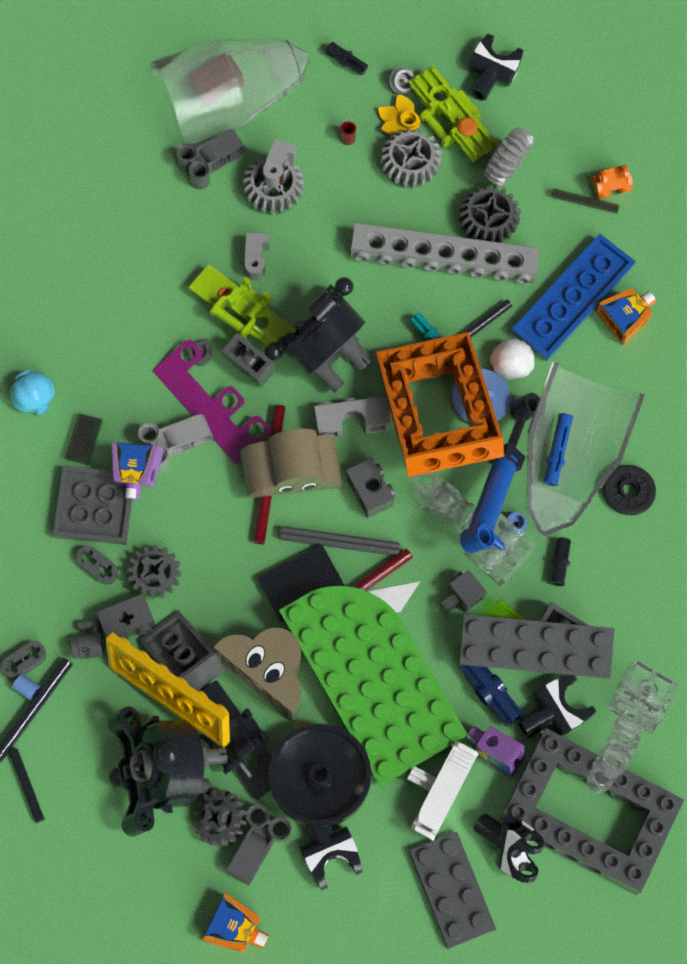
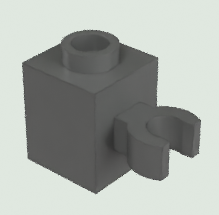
M467 570L465 573L460 571L450 578L449 581L451 583L448 586V591L452 596L441 602L442 605L440 607L447 614L457 605H460L466 613L485 599L487 592L470 570Z

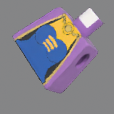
M112 442L114 482L120 485H126L125 499L139 500L141 487H153L155 485L164 449L156 445Z
M474 726L467 736L468 740L476 744L478 756L510 779H512L525 760L524 745L492 726L486 732Z

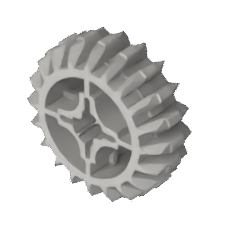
M409 127L406 129V133L399 129L397 136L391 134L389 140L384 142L380 159L384 173L388 172V179L395 178L394 182L396 185L400 181L403 182L404 188L408 183L412 184V187L415 188L418 182L422 186L425 185L426 180L431 182L433 175L436 176L438 174V168L441 167L442 153L439 151L440 146L439 143H434V136L427 138L428 133L426 131L420 134L417 128L415 132H411ZM421 149L427 154L429 160H427L425 156L420 153ZM393 155L402 163V166L395 162Z
M520 127L513 129L492 156L484 171L485 178L493 185L498 187L504 186L526 158L533 146L534 137L527 130Z
M263 156V161L256 158L255 165L249 164V171L244 172L245 179L242 181L243 193L247 196V201L253 203L255 209L261 207L263 214L267 209L270 210L272 215L275 213V210H279L281 214L284 212V208L291 210L292 204L297 205L299 198L303 196V174L300 172L299 166H293V163L288 161L284 169V179L280 186L269 187L263 179L260 186L256 188L255 183L258 178L264 177L263 168L267 156ZM291 181L292 186L285 193L284 187L287 182Z

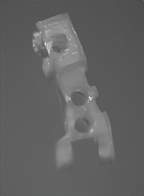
M435 472L413 476V498L419 507L426 512L436 515L460 535L462 531L469 528L476 509L474 504L469 503L459 494L460 492ZM423 476H428L432 479V483L429 481L418 483V481ZM420 493L426 500L421 499L418 494ZM499 514L494 533L505 544L504 549L499 550L497 547L492 546L475 553H467L465 551L463 554L495 583L501 586L508 582L537 548V545L504 515Z
M635 659L621 677L607 709L618 716L586 777L588 786L598 793L607 791L614 783L616 777L625 771L638 746L641 734L644 730L650 734L653 733L664 718L678 686L677 683ZM595 773H602L607 779L606 784L598 783L595 780Z

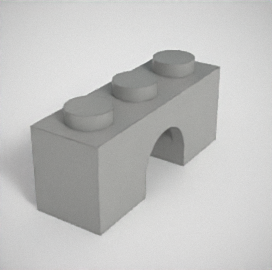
M371 395L362 400L348 398L340 403L332 404V402L327 401L314 406L317 435L332 436L335 439L342 438V423L349 418L360 420L364 425L365 434L389 431L390 419L386 396Z

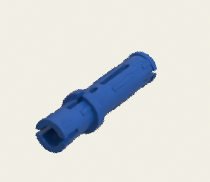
M558 414L550 455L546 457L548 464L543 483L549 486H558L561 468L565 465L564 455L574 418L570 414Z

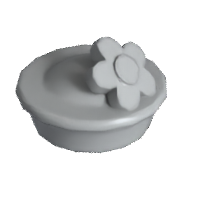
M401 66L392 71L389 83L395 93L405 95L413 90L408 84V81L415 77L412 70Z

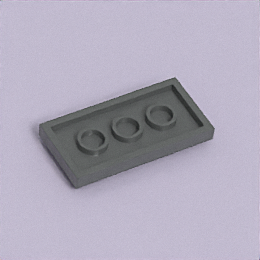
M458 832L409 850L447 949L496 930Z

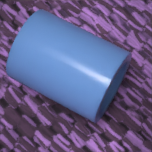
M24 674L19 675L12 686V689L30 701L41 688L40 685Z

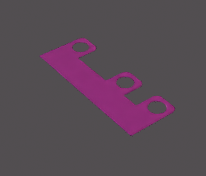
M186 340L160 363L153 372L192 416L199 414L205 416L213 434V440L237 465L241 461V449L248 445L262 442L270 434L271 429L260 416H253L240 429L232 422L229 417L244 404V398L234 387L229 386L213 400L188 372L201 359L202 351L193 341ZM192 347L195 350V358L192 361L187 362L181 358L183 348ZM228 393H233L237 397V404L233 408H226L223 405V397ZM256 422L264 427L263 434L258 438H254L249 434L250 425Z

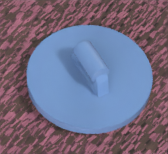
M481 369L497 421H499L509 409L511 401L510 389L500 375L490 370ZM455 382L451 394L452 406L456 414L468 423Z

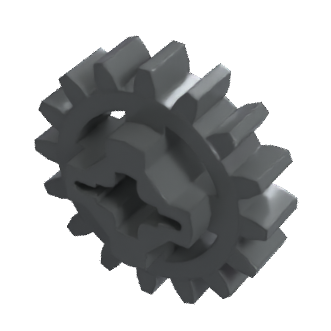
M154 545L153 550L149 551V548L145 546V553L135 552L137 560L130 559V564L133 567L127 568V572L133 576L128 578L129 583H135L133 586L134 591L136 592L141 589V594H144V596L150 593L151 599H155L156 594L164 598V591L167 590L169 593H173L172 584L179 585V581L175 577L181 576V571L177 569L180 567V562L174 561V553L167 555L168 550L166 547L162 551H158L157 545ZM142 566L143 573L140 574V577L138 578V570L139 567ZM168 567H170L171 573L169 578L167 579L165 576V572L168 570ZM151 569H153L154 571H157V570H158L159 574H158V575H155L154 573L150 574V570H151Z
M223 789L221 791L212 790V796L204 794L205 802H198L197 805L200 807V810L193 812L195 816H198V820L194 821L193 825L199 826L195 833L196 835L203 836L201 841L210 843V845L217 847L219 845L228 846V841H236V833L242 835L243 832L240 829V825H246V821L242 820V816L247 814V811L240 809L244 802L237 800V794ZM225 801L227 804L220 805L219 802ZM219 831L221 834L215 835L212 832Z

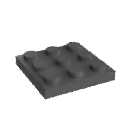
M63 466L53 537L127 545L133 500L125 499L126 485L114 482L112 470Z

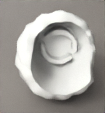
M510 338L502 341L493 349L490 363L493 365L494 372L504 380L520 379L528 376L533 371L535 363L534 353L525 341Z

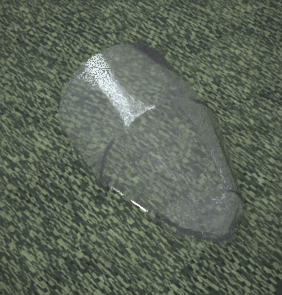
M214 39L151 61V72L153 76L160 74L165 84L180 128L182 144H193L221 134L226 130L247 125L258 113L266 111L274 101L282 99L302 83L305 71L310 63V55L307 51L287 39Z
M552 362L527 432L526 510L538 532L545 536L572 526L590 504L594 495L604 486L611 473L620 465L645 396L642 393L621 390L579 376L559 367L557 362ZM558 414H570L574 418L564 455L565 465L561 468L558 486H549L544 484L543 480L548 464L546 457L550 455Z

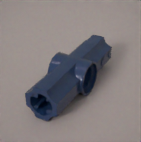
M461 665L459 667L475 687L474 691L481 702L492 709L505 727L523 714L515 701L507 693L508 690L503 681L496 674H492L487 667Z

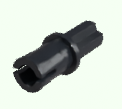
M331 42L325 52L326 55L341 63L342 67L347 66L359 75L365 74L368 65L353 56L352 51L343 49L335 42Z
M560 537L556 541L554 558L551 559L553 566L549 584L554 586H565L567 566H570L568 559L571 540L568 538Z

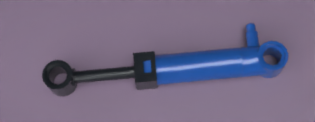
M528 393L511 400L509 403V412L516 421L508 443L503 444L504 457L488 460L492 466L469 528L462 531L460 535L461 546L467 553H475L492 546L497 547L499 550L505 547L502 540L495 535L494 528L514 473L521 470L525 460V456L516 448L524 424L529 418L537 416L542 412L541 399L535 393Z

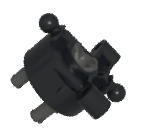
M341 277L335 282V287L330 284L307 306L311 312L310 318L305 321L295 322L294 327L296 331L294 333L288 332L285 336H280L278 341L268 343L264 350L265 355L272 361H275L282 357L284 351L306 376L315 372L334 393L337 392L345 383L331 369V364L341 355L343 357L346 355L360 372L371 362L370 359L372 358L360 345L359 339L355 336L366 321L343 297L352 293L354 288L353 282L347 277Z
M129 706L118 710L108 718V728L115 735L122 748L123 758L118 763V767L110 771L108 779L114 787H123L128 791L129 805L122 820V829L126 835L135 837L150 831L154 826L155 820L153 809H161L166 814L173 813L172 808L191 805L198 794L210 793L211 783L208 779L203 778L204 767L207 764H225L227 755H221L227 753L224 747L206 749L204 741L202 742L199 738L201 735H198L194 727L185 720H159V716H153L148 723L141 727L139 713L136 709Z

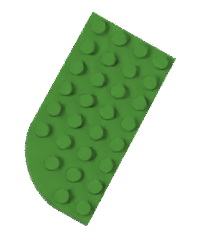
M329 586L311 591L279 610L291 633L299 641L303 654L348 732L365 749L370 761L371 772L380 787L468 735L398 614L376 595L349 586Z

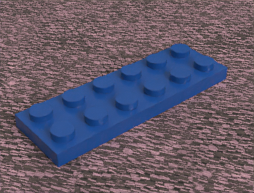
M599 234L512 328L511 333L521 341H525L533 351L548 361L631 270L636 261L603 235Z

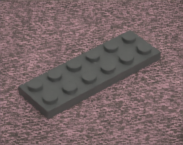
M464 614L459 664L610 679L615 628Z

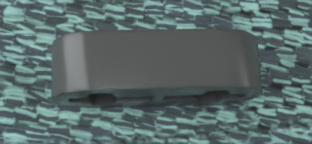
M84 546L78 550L76 559L82 569L104 585H109L116 581L118 571L112 561L91 546ZM92 553V558L96 563L92 564L90 561L83 563V555H90ZM101 566L105 570L111 568L110 571L112 576L109 577L106 575L103 578L102 571L99 569V567Z
M37 641L27 643L3 660L1 664L3 674L8 679L16 680L19 675L29 673L45 661L46 650ZM31 649L41 650L38 652L39 658L30 657L25 661L31 655ZM23 661V663L17 666L18 671L16 673H13V671L7 672L10 669L9 664L11 662L16 665Z

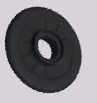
M619 466L608 474L604 482L603 491L607 503L615 511L624 515H638L645 512L651 507L656 497L654 480L647 471L638 466ZM627 484L633 485L636 489V494L633 496L626 495L623 487Z

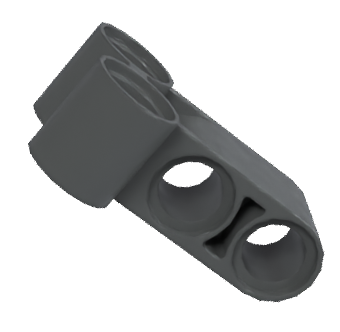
M229 129L198 147L190 143L181 144L177 148V165L181 171L189 172V180L193 188L204 189L210 183L211 173L242 156L247 148L233 129ZM189 156V157H192V158H190V159H184L183 157ZM198 173L204 174L201 177L195 176Z
M255 804L247 810L246 819L251 828L226 871L227 874L248 886L255 877L273 843H284L292 834L291 824L286 818L277 817L271 821L267 808L260 804ZM255 811H262L265 814V820L260 824L251 821V815ZM280 823L288 828L287 833L282 837H278L273 833L274 826Z

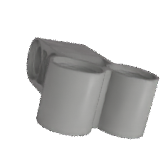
M203 414L192 416L161 429L153 423H145L138 430L140 444L156 445L164 449V459L161 461L158 472H162L169 467V457L203 445L213 439V434ZM147 434L156 435L152 440L144 439V436Z

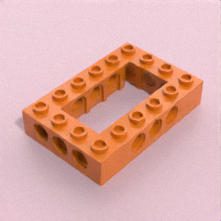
M469 332L376 352L378 370L407 477L504 457L503 436ZM453 373L469 427H459V430L440 434L436 432L434 435L423 437L422 425L419 424L417 407L414 406L411 388L409 389L408 383Z

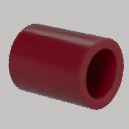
M346 121L340 127V141L344 145H352L356 140V125L351 121Z

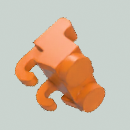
M626 165L598 171L596 175L589 177L590 185L593 186L597 199L611 196L610 192L618 190L619 194L632 191V176L629 174Z

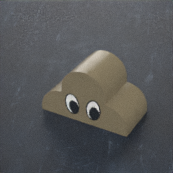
M312 429L283 431L271 436L268 441L248 445L240 451L247 498L342 488L343 486L335 438L327 435L317 436L316 431Z
M269 628L259 633L254 640L244 635H230L221 639L214 646V651L224 666L292 721L296 717L301 705V686L297 679L301 668V647L297 638L290 631L283 628Z

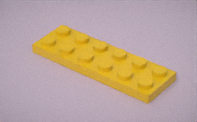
M113 632L106 638L110 669L178 717L189 722L195 729L221 747H225L230 742L229 713L224 706L215 704L208 699L204 692L195 690L189 686L185 679L176 677L169 672L165 665L158 664L150 659L145 651L137 650L126 638H120Z

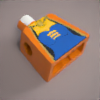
M628 289L601 301L596 313L623 346L647 324L652 315L649 307L655 304L656 300L649 291L639 296L634 289Z
M225 893L203 941L245 953L249 943L263 949L269 934L256 929L260 921L259 916Z

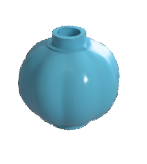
M31 370L24 371L14 378L15 383L10 388V400L16 409L25 413L35 412L36 415H41L50 409L48 405L55 394V386L51 378L41 372L32 373Z

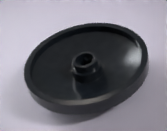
M327 724L304 726L287 735L275 749L270 760L268 772L270 790L278 807L294 821L311 827L333 826L353 816L365 802L371 785L370 761L361 743L349 732Z

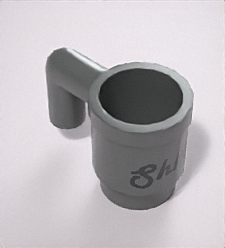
M98 619L78 621L79 631L91 629V634L71 639L73 659L104 657L101 622Z

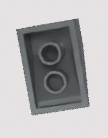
M179 610L139 639V642L156 663L165 665L169 672L176 677L185 679L189 686L197 691L226 670L214 649Z

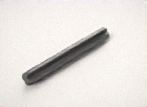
M282 526L280 529V539L284 541L396 556L400 550V543L394 541Z

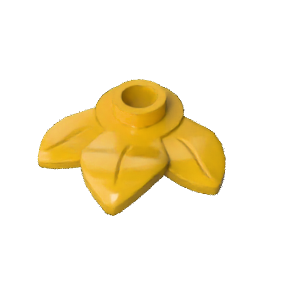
M399 94L397 96L395 106L378 108L379 116L385 122L381 130L389 135H397L399 129L402 132H406L408 127L411 132H414L420 126V118L414 112L413 102L403 95ZM411 121L413 124H406L405 122Z

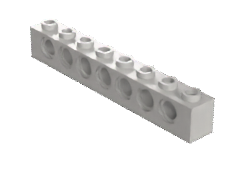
M355 223L351 246V258L360 262L376 261L382 265L398 264L405 268L419 267L427 271L441 270L454 275L463 273L470 274L476 278L485 276L492 277L498 281L514 280L520 284L534 283L539 257V248L359 223ZM375 243L379 244L381 247L373 248L370 245ZM394 247H401V248H403L404 250H402V251H396V250H394L393 248H394ZM424 250L426 254H418L416 251ZM446 253L449 255V257L444 258L441 257L439 254ZM469 256L473 260L466 261L462 257ZM491 259L495 261V263L489 264L485 260ZM514 262L518 267H511L508 263Z

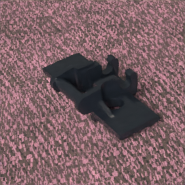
M216 680L204 688L202 692L212 702L221 704L227 709L229 713L230 744L238 755V759L233 763L227 756L226 763L221 764L224 768L222 771L227 775L236 769L256 799L259 800L271 791L268 772L272 757L263 746V743L269 737L253 719V714L249 708L245 709L241 714ZM204 734L199 737L202 742H206L210 749L221 747ZM250 753H255L259 758L258 765L253 768H249L245 764V757Z

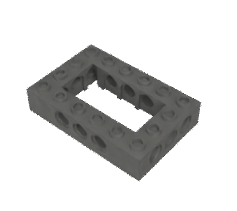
M546 728L499 822L502 824V820L509 816L520 818L543 837V847L637 895L642 892L684 799ZM556 765H558L562 772L566 774L571 773L583 779L587 785H594L608 792V796L612 798L617 797L631 804V808L635 810H650L646 819L639 826L641 830L636 841L628 849L630 852L629 856L536 808Z

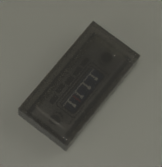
M79 413L65 456L66 460L85 465L90 464L103 423L102 419Z

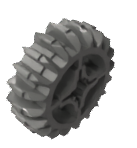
M486 184L484 190L477 186L475 192L470 190L467 197H463L462 204L459 206L458 220L461 221V229H466V236L473 234L472 239L476 240L478 238L490 242L497 240L499 243H502L504 238L509 240L511 234L517 230L516 225L520 222V217L518 216H520L521 211L517 208L518 200L512 201L513 194L506 195V189L504 188L499 191L497 185L493 189H489L488 184ZM489 209H491L492 216H490L489 221H487V214L489 213Z

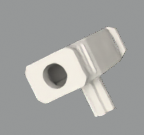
M456 741L437 778L417 767H413L407 780L430 792L410 829L432 841L434 840L478 752Z

